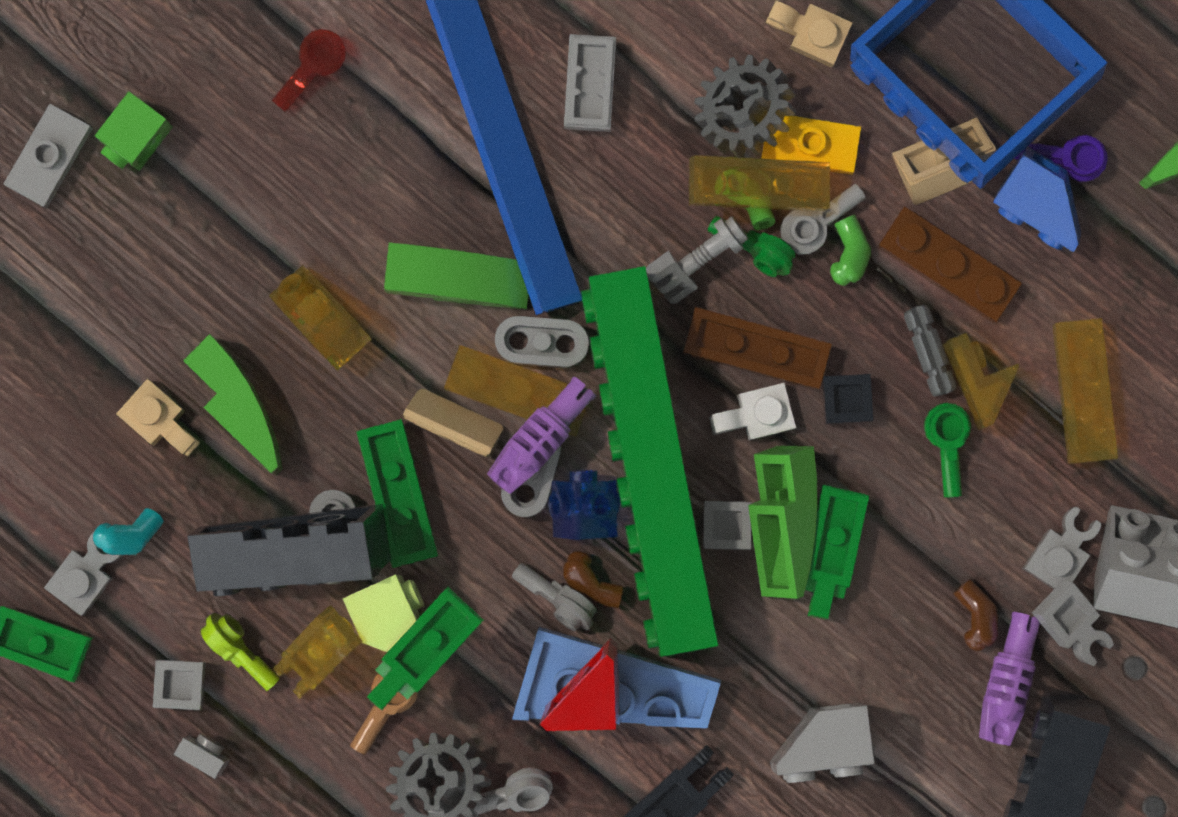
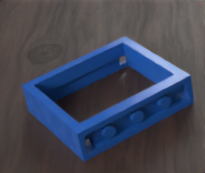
M900 0L851 44V69L866 85L873 83L885 95L883 100L895 115L900 118L906 115L918 127L916 133L926 146L932 150L939 148L951 160L949 162L951 169L962 181L966 183L972 181L980 190L1102 79L1108 63L1043 0H995L1065 67L1075 79L983 162L876 56L936 1Z

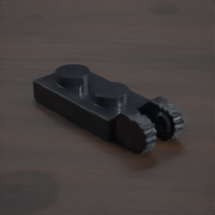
M705 745L679 770L676 767L622 817H695L709 804L707 800L724 786L734 774L728 767H725L723 770L717 771L698 792L687 778L697 769L702 768L711 759L712 754H714L711 748Z

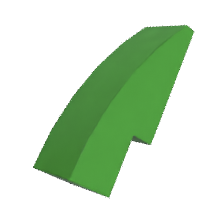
M389 242L384 290L387 294L433 298L435 301L527 310L529 294L515 259Z
M209 334L183 360L217 393L204 408L270 473L277 476L283 470L277 439L268 414L253 384L240 365L222 344Z
M776 446L754 454L760 501L748 505L761 596L798 599L804 596L815 542L817 473L814 446Z

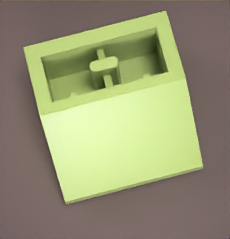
M396 574L343 598L362 643L388 652L420 617L417 609L425 606L413 580L404 581L401 575Z

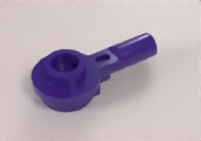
M1088 135L1076 136L1067 141L1064 147L1036 143L1028 145V147L1049 160L1061 165L1062 168L1067 170L1068 176L1072 180L1079 182H1090L1098 178L1105 170L1108 161L1104 145L1098 139ZM1023 151L1014 159L1018 160L1022 155Z

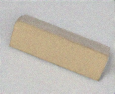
M978 118L950 128L983 162L997 151ZM923 141L892 153L893 160L914 205L921 204L968 184L953 172L949 165L951 160L939 148L932 150Z
M425 389L417 391L403 413L406 421L486 458L492 456L503 432L501 424Z

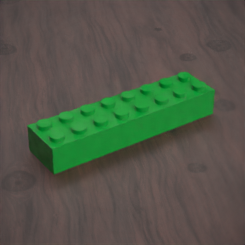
M646 267L590 276L589 289L581 290V298L586 324L595 322L598 336L590 337L595 370L604 368L607 383L599 384V394L604 416L613 414L616 429L608 431L607 434L612 462L622 461L625 476L617 478L616 481L621 508L630 507L633 524L626 525L625 527L630 555L638 553L640 555L642 572L634 573L638 599L639 601L648 600L651 619L643 620L647 646L649 649L657 647L660 657L716 647L718 642Z

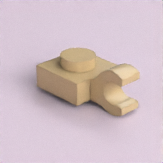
M775 1L765 22L773 28L795 36L789 49L831 68L852 25V22L813 4H809L803 16L794 8L779 1Z
M149 379L139 387L116 413L153 446L164 437L180 453L189 457L200 444L195 437L176 422L185 410Z

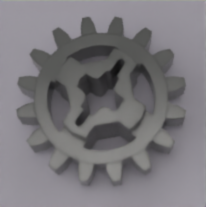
M747 55L744 65H741L734 57L730 58L729 69L725 72L717 66L713 68L714 75L716 76L713 83L702 81L700 84L707 91L706 97H698L694 101L703 111L694 117L695 121L703 128L701 135L721 153L726 154L730 150L737 158L743 157L746 148H749L756 156L761 155V144L765 141L775 147L777 145V140L774 136L776 131L788 132L790 129L783 121L784 117L796 114V109L788 102L796 96L795 91L787 84L789 78L780 68L777 69L770 60L765 58L759 63L753 55ZM751 81H761L768 85L763 86L760 82L751 84ZM727 126L730 130L738 128L739 132H729L724 130L723 127Z
M431 733L429 745L415 738L413 739L415 751L412 754L403 750L398 752L400 759L404 763L401 768H389L388 772L397 777V783L386 787V792L398 796V799L390 805L392 811L398 814L405 813L403 817H479L474 810L476 804H488L489 799L481 795L480 790L491 785V779L479 775V772L484 770L487 763L480 757L473 758L477 749L466 742L461 746V739L452 734H449L444 742L442 736L437 733ZM449 756L455 757L460 762L464 772L453 771V762L449 760ZM441 778L445 779L444 785H440ZM433 786H438L436 793L433 792ZM413 799L424 801V810L428 811V816L418 810Z

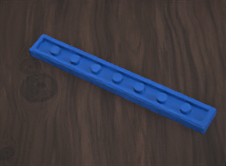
M426 0L535 314L537 316L575 305L582 301L581 294L478 1Z

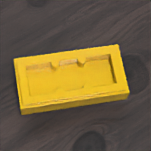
M785 116L783 121L790 128L789 131H776L774 136L777 140V145L775 147L766 141L763 142L762 161L853 175L861 127L797 116Z

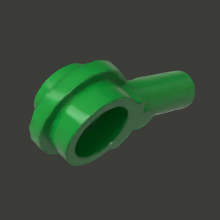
M716 215L707 230L709 233L715 235L718 232L714 223L721 219V217ZM749 230L748 233L744 231L749 239L742 243L743 250L753 256V264L760 272L770 277H776L777 275L786 276L793 269L792 260L796 254L789 244L765 232L758 234L753 230Z
M952 403L936 405L928 412L924 419L926 438L932 445L940 448L944 497L962 496L959 448L965 444L964 442H966L971 430L969 415L963 408Z

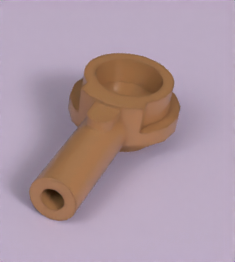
M379 673L373 680L371 690L383 679ZM415 692L408 700L398 693L383 710L378 709L374 705L350 746L357 752L366 755L390 715L408 710L415 703L418 693Z

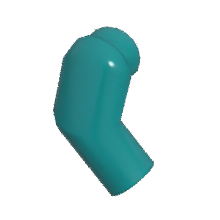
M145 508L132 525L100 524L93 533V541L98 548H102L105 553L110 555H136L143 550L162 526L164 520L154 510Z

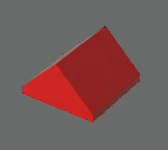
M612 638L602 646L545 706L540 725L546 731L616 730L620 712L618 644Z

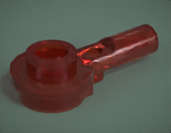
M319 29L312 31L303 39L299 53V59L302 64L271 100L284 112L290 108L316 75L328 76L334 74L342 67L346 59V48L344 42L336 33L330 30Z

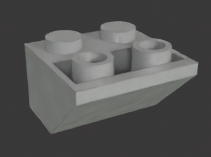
M1110 506L1095 572L1094 609L1178 628V520L1145 513L1136 509Z
M849 703L811 708L770 760L771 770L776 775H783V780H786L787 783L815 780V771L830 769V774H834L835 777L864 774L863 765L874 764L867 705Z

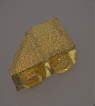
M304 265L293 274L284 278L279 287L269 295L272 301L337 371L372 340Z

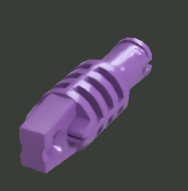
M573 377L570 380L571 382L548 408L544 406L537 408L506 443L487 473L492 481L504 491L511 494L540 470L570 436L568 433L571 430L568 426L589 402L595 399L596 395L590 389H586V385L578 378Z
M1012 612L1011 614L1012 619L1003 652H998L997 656H994L993 667L989 675L990 679L983 698L979 738L1007 746L1011 745L1025 713L1029 689L1036 670L1035 662L1031 660L1039 625L1041 624L1036 617H1029L1030 615Z

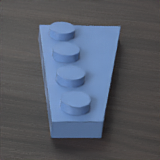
M539 627L512 720L529 721V719H541L545 706L603 645ZM618 650L620 712L617 724L639 723L646 726L708 728L721 680Z

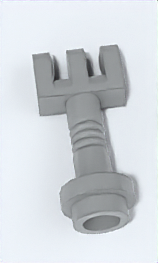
M733 216L726 221L721 218L715 222L714 225L718 232L705 241L703 245L701 244L700 248L697 247L696 250H693L692 253L687 254L681 260L677 261L668 250L646 267L648 279L654 283V286L661 293H664V297L671 304L678 303L698 288L691 275L699 270L701 266H704L705 263H708L709 260L711 261L712 257H717L729 247L736 254L744 248L742 243L749 238Z

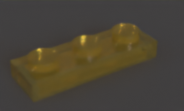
M694 155L689 158V205L826 211L830 209V162Z
M1102 318L1054 323L1052 329L1068 464L1118 459Z
M459 345L444 390L528 420L537 408L542 406L548 408L568 384ZM588 405L568 426L571 430L568 433L570 436L577 437Z

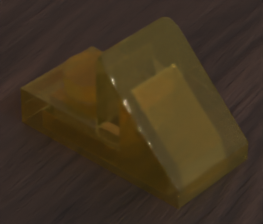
M967 333L949 339L943 345L978 431L994 424L1019 368V363L984 377L981 368L986 367L987 363L978 341L970 342Z

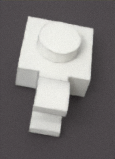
M785 383L738 394L739 409L716 413L709 417L713 435L746 428L749 441L796 428Z

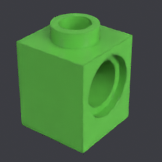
M128 91L95 134V137L105 145L100 153L122 170L129 163L140 171L173 126L166 118Z

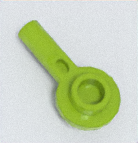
M212 613L206 618V625L201 629V635L210 649L225 661L230 660L236 667L240 668L242 666L266 691L271 689L279 681L280 677L259 656H255L246 647L242 639L245 633L239 622L229 614L222 616L218 613Z

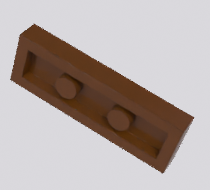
M905 206L877 246V248L993 324L998 321L1022 284Z
M695 307L683 354L819 390L832 344Z

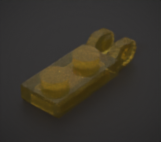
M330 605L281 654L283 658L273 669L280 677L283 674H288L293 669L302 679L296 684L293 692L300 699L311 689L314 690L325 681L363 641L354 632L351 623L340 616Z

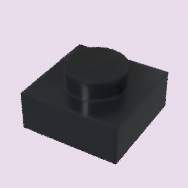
M871 374L823 376L825 425L873 421Z

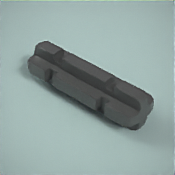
M920 305L907 310L904 313V319L908 330H913L915 336L912 337V341L923 372H928L930 377L927 379L931 394L933 396H941L956 389V382L952 370L947 371L946 365L949 362L937 328L932 329L931 324L934 320L927 305Z

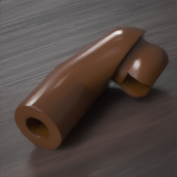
M583 551L570 553L567 557V563L563 565V577L569 587L582 594L591 603L619 609L623 586L598 581L591 568L592 558Z
M969 578L955 590L953 595L971 613V627L964 634L965 643L974 651H982L986 646H992L998 638V609Z

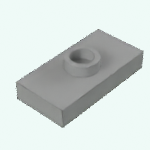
M570 34L564 129L611 131L616 37Z
M49 104L3 185L47 209L93 128L54 105Z

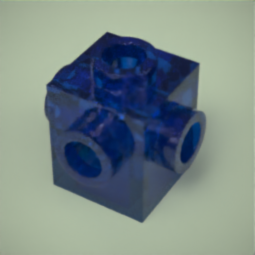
M598 470L569 471V480H552V493L549 497L548 507L553 519V537L573 540L618 537L617 514L620 509V497L616 490V480L598 479Z

